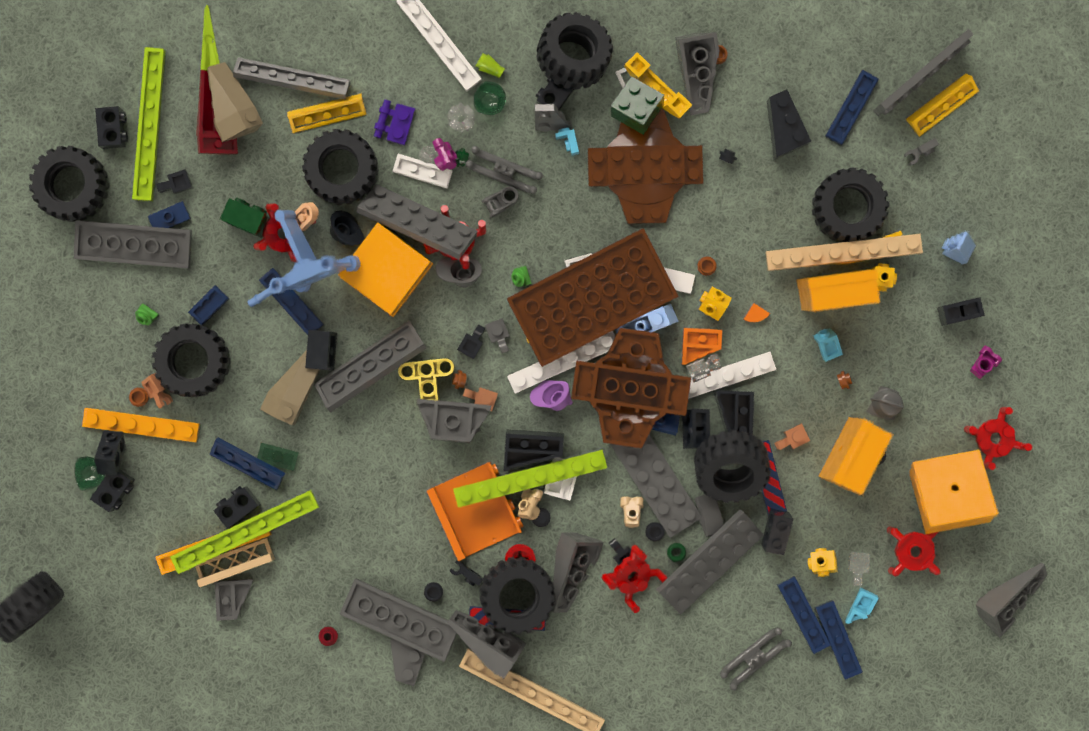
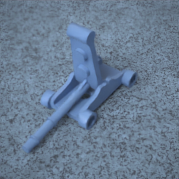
M278 210L275 213V218L282 225L297 263H295L292 271L282 278H273L270 281L269 288L254 295L253 298L248 300V305L253 307L272 294L283 293L285 290L307 292L312 283L343 270L357 271L360 268V260L357 256H347L338 260L332 256L316 259L296 221V213L293 210Z

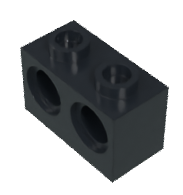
M547 79L548 84L545 89L541 87L535 96L537 97L536 103L548 104L544 99L546 96L551 95L555 98L552 104H555L558 110H560L573 92L574 87L569 89L558 88L553 83V79Z
M119 106L95 108L98 146L102 149L126 147L125 142H128V133L124 130V123L127 122L126 112ZM115 114V120L109 123V116ZM113 133H117L116 140L111 142L110 136Z
M980 297L937 307L941 326L985 316Z
M688 409L686 416L682 415L683 449H697L705 439L709 440L710 409Z
M103 431L94 457L97 474L117 476L126 448L123 431Z
M119 469L117 476L106 475L90 500L108 512L117 511L124 502L121 500L124 495H128L133 490L135 485L132 483L135 479ZM118 477L122 478L124 482L121 488L116 484ZM107 493L112 495L113 500L111 503L105 500Z
M247 486L236 488L231 492L232 497L228 500L226 498L220 500L216 504L217 508L213 510L227 529L234 526L261 505ZM241 495L247 496V505L240 503ZM226 507H230L233 510L231 517L225 515L224 510Z
M770 508L761 543L765 552L785 554L794 520L789 512Z

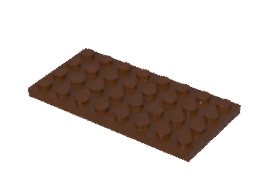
M644 228L506 299L541 367L679 296Z

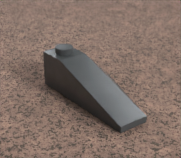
M1040 563L992 589L977 601L978 615L999 638L1015 622L1016 619L1012 616L1017 609L1021 608L1023 610L1025 608L1027 595L1035 594L1047 577L1045 564Z
M457 610L447 622L482 663L503 679L527 644L512 633L508 634L497 631L491 624L487 626L480 624L476 618Z

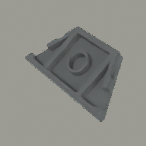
M417 399L419 410L431 440L470 443L491 411V405Z

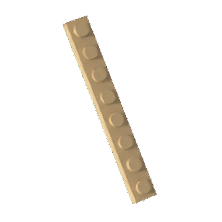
M921 234L772 250L766 251L765 254L767 270L775 271L922 254L923 249Z
M469 648L459 667L582 731H600L605 721L604 718L511 670L504 679L489 670Z

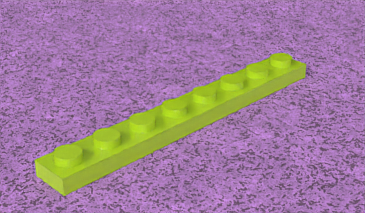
M145 47L132 194V199L139 201H153L166 51L161 48Z
M602 449L454 488L453 491L457 507L459 508L606 469L607 465Z
M307 491L170 556L177 573L180 574L320 506L313 491Z

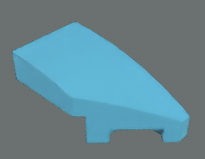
M860 588L845 622L850 624L852 621L868 618L867 615H870L879 599L878 595Z

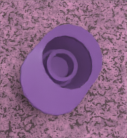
M543 381L530 394V400L535 406L546 407L555 411H560L573 403L569 392V385L565 381Z

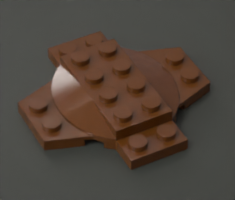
M663 108L644 135L621 122L617 137L607 148H588L589 187H608L619 198L627 224L666 223L674 195L682 186L703 184L702 145H682L673 136Z
M620 328L606 356L599 359L596 363L576 361L571 399L590 401L593 408L599 413L603 443L642 448L654 423L666 413L686 416L692 377L672 375L670 369L664 364L659 333Z

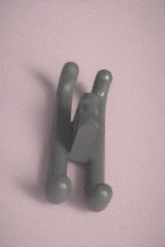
M477 146L472 147L473 154L495 163L494 171L477 165L471 160L466 162L467 168L530 194L537 192L535 186L524 184L512 179L514 172L540 180L543 178L541 172L530 170L479 149Z
M775 627L721 670L720 676L724 679L744 660L749 665L747 669L730 683L732 691H735L740 683L786 647H791L792 642L789 639H785L766 654L760 649L773 637L781 635V628Z

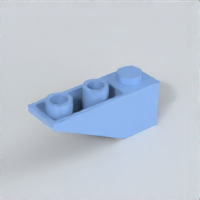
M964 231L945 240L942 246L945 250L942 254L963 265L968 262L976 245L969 233Z
M669 304L644 314L615 329L617 334L620 328L655 332L678 322L672 305Z

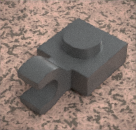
M934 138L914 150L907 151L904 157L912 155L914 158L909 163V166L917 163L921 154H924L926 157L935 152L934 147L939 145V143Z
M503 318L486 324L485 327L491 343L498 342L502 354L508 352L509 349L504 338L509 337V333Z

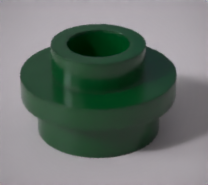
M461 148L455 152L457 155L455 159L457 167H464L469 157V153Z
M673 543L667 549V556L673 562H680L686 556V549L680 543ZM674 549L680 550L678 556L673 555Z

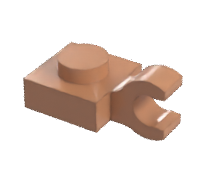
M154 374L141 382L150 399H155L158 408H162L165 405L163 400L167 405L173 402L170 395L163 393L165 388L161 385V381L156 379Z
M479 388L478 393L465 389L463 394L465 397L474 399V404L491 405V411L498 393Z
M799 424L785 431L786 437L774 444L777 450H781L788 445L795 449L809 442L810 439L803 425Z

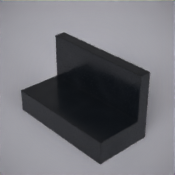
M308 330L305 368L334 371L337 344L336 332Z

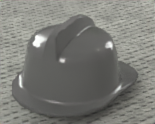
M445 257L437 262L436 273L442 280L465 288L477 281L481 275L482 266L477 260L469 258L470 267L463 269L460 260H452L449 257Z
M880 386L871 398L872 402L866 412L883 419L894 420L895 416L904 407L903 400L898 391Z

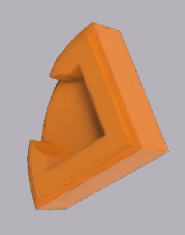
M753 303L743 320L759 322L767 318L770 313Z

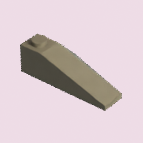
M226 62L208 67L209 86L213 100L212 108H214L215 116L214 125L222 142L256 132L263 122L255 105L236 77H233V73Z
M307 350L268 391L260 410L290 425L296 424L320 369L305 368Z

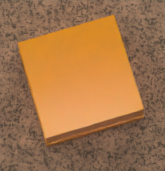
M377 222L353 254V256L359 258L360 268L357 271L343 270L338 275L394 317L434 264L411 245Z
M861 270L796 279L801 309L803 311H819L880 302L877 270Z
M849 417L818 477L832 482L847 491L862 495L892 434L873 425V423L866 419Z
M980 450L912 462L909 473L926 534L989 523L998 515Z

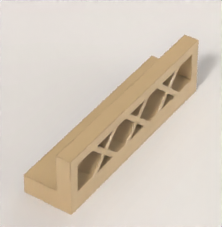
M268 538L218 555L195 566L199 576L197 580L198 586L208 585L275 560ZM265 543L268 554L263 556L255 554L254 551L257 545ZM245 551L250 554L247 562L243 563L236 560L239 552ZM224 557L232 560L228 569L218 566L220 560ZM208 564L213 566L214 569L211 575L204 577L200 566Z

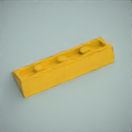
M965 73L906 119L919 137L979 92L973 77Z
M361 93L348 96L346 100L336 99L287 112L293 133L367 115ZM360 110H361V112H357V113H353V114L347 115L348 113H352V112H356V111H360Z

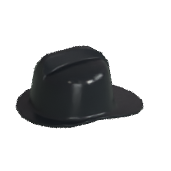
M341 210L332 213L330 217V234L332 238L343 245H361L365 238L355 217Z

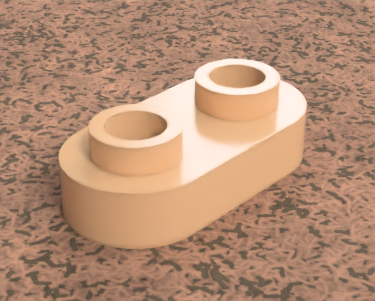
M312 202L303 203L295 211L296 221L302 231L307 230L318 218V208Z

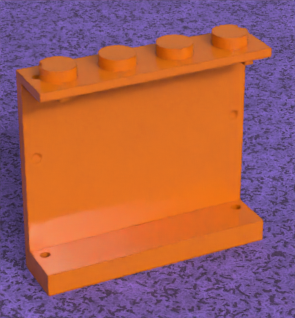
M491 462L427 490L458 561L510 536L522 533L523 523L519 516L515 517L513 512L516 509L512 499L508 500L506 495L457 507L454 488L496 478L500 474L496 464L492 465Z

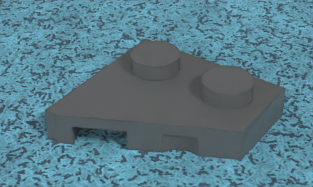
M535 104V130L542 132L570 128L572 130V122L565 120V115L558 110L555 104Z
M253 579L215 582L217 621L237 619Z
M391 638L396 681L414 686L425 653Z

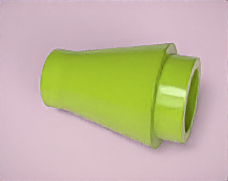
M484 53L475 65L479 68V71L496 76L497 78H500L505 70L489 54L486 55Z

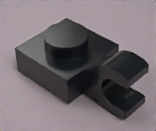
M186 169L167 175L169 181L156 184L157 190L160 193L172 189L173 194L193 189Z
M477 325L472 336L466 333L457 350L474 359L483 345L479 338L485 328Z
M615 538L609 542V545L617 553L612 558L620 565L624 558L630 556L631 549L629 546L623 549Z
M456 560L455 563L460 566V569L455 571L451 568L450 572L453 575L463 574L466 577L464 580L472 586L475 584L479 586L483 581V577L469 567H466L461 561Z

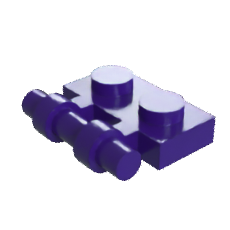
M384 100L383 105L379 109L378 123H375L374 129H376L374 137L381 139L382 133L386 132L388 133L387 141L405 145L415 108L397 103L395 110L389 109L391 101ZM387 115L393 117L390 127L385 125Z

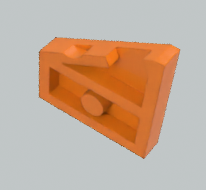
M683 328L681 365H686L720 350L722 347V330Z

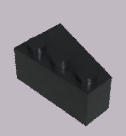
M786 89L769 97L767 108L773 160H776L808 145L811 139L788 90Z
M714 390L725 433L730 432V430H736L737 432L745 431L748 435H753L754 392Z
M506 429L504 471L563 456L564 433Z

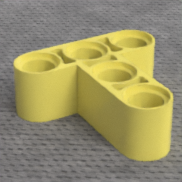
M449 359L408 362L399 367L398 373L404 380H419L420 399L439 401L437 377L451 375L455 370V366ZM444 362H449L451 365V370L447 373L441 371V365ZM425 364H429L432 367L429 375L422 373V367ZM406 366H410L413 370L410 377L403 375V369ZM427 383H431L434 386V391L431 394L424 392V386Z

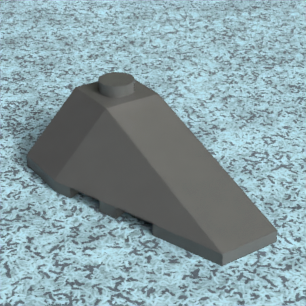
M717 32L693 33L675 37L686 98L692 104L689 108L690 116L709 112L717 58L719 57Z
M561 533L555 556L553 585L556 600L553 601V613L568 612L579 593V590L576 588L582 580L586 581L589 575L585 572L590 563L595 565L598 561L604 542L578 533Z

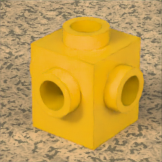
M878 263V266L871 268V270H877L878 291L886 292L887 289L893 288L897 281V273H894L895 268H889V264ZM883 273L886 274V279H885V280H883V279L881 278V275H882Z
M712 286L709 292L704 291L699 301L702 303L699 310L719 321L732 298Z
M826 548L815 549V552L810 553L811 558H808V567L814 574H818V577L830 576L829 573L838 572L837 558L834 550L827 551Z

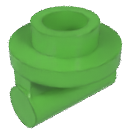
M526 266L513 270L511 279L517 287L532 284Z
M141 304L135 312L136 320L142 325H150L159 315L145 304Z

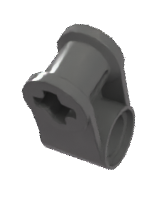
M506 187L484 198L481 202L488 208L490 218H493L515 205L519 200V194L515 188ZM509 191L515 193V198L512 201L505 199V195Z

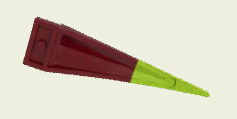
M206 5L204 10L196 130L198 154L236 155L238 154L237 138L222 142L214 125L215 116L214 108H212L213 100L207 68L220 64L209 6Z

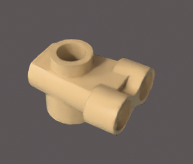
M539 489L523 490L522 500L518 504V516L520 518L534 520L539 516L540 509L537 507V504L541 501L543 491Z
M621 497L620 507L623 508L625 526L629 528L639 527L643 498Z

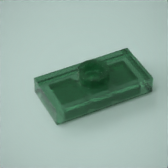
M261 443L257 458L269 465L294 471L299 452Z

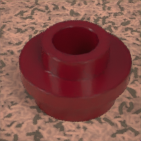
M330 626L322 628L318 636L319 641L325 646L335 644L338 639L336 629ZM326 633L331 634L330 640L325 638Z

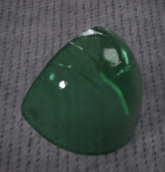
M482 82L474 94L473 103L476 111L485 115L500 113L506 102V93L495 82Z
M86 456L76 460L74 474L78 488L81 491H86L98 487L105 478V475L97 474L94 458Z

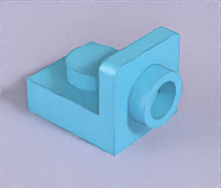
M563 128L558 130L559 133H555L556 140L568 138V140H565L567 152L571 151V156L578 155L579 150L574 129Z
M823 329L814 335V339L819 345L825 362L843 355L837 334L832 329Z

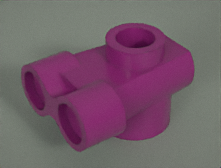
M441 138L435 139L432 144L438 153V156L434 159L436 166L442 171L447 168L450 170L454 169L457 166L455 161L457 155L450 143L443 142Z
M984 346L979 351L980 356L970 369V372L979 379L990 372L993 367H997L1002 361V358L995 354L988 346Z

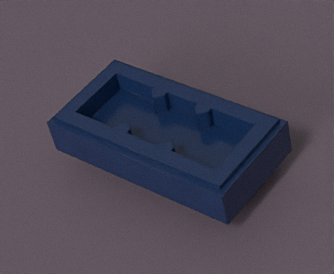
M183 201L148 216L152 227L171 228L191 219Z
M214 285L188 313L203 326L229 298Z
M666 413L654 423L651 430L676 436L680 416Z

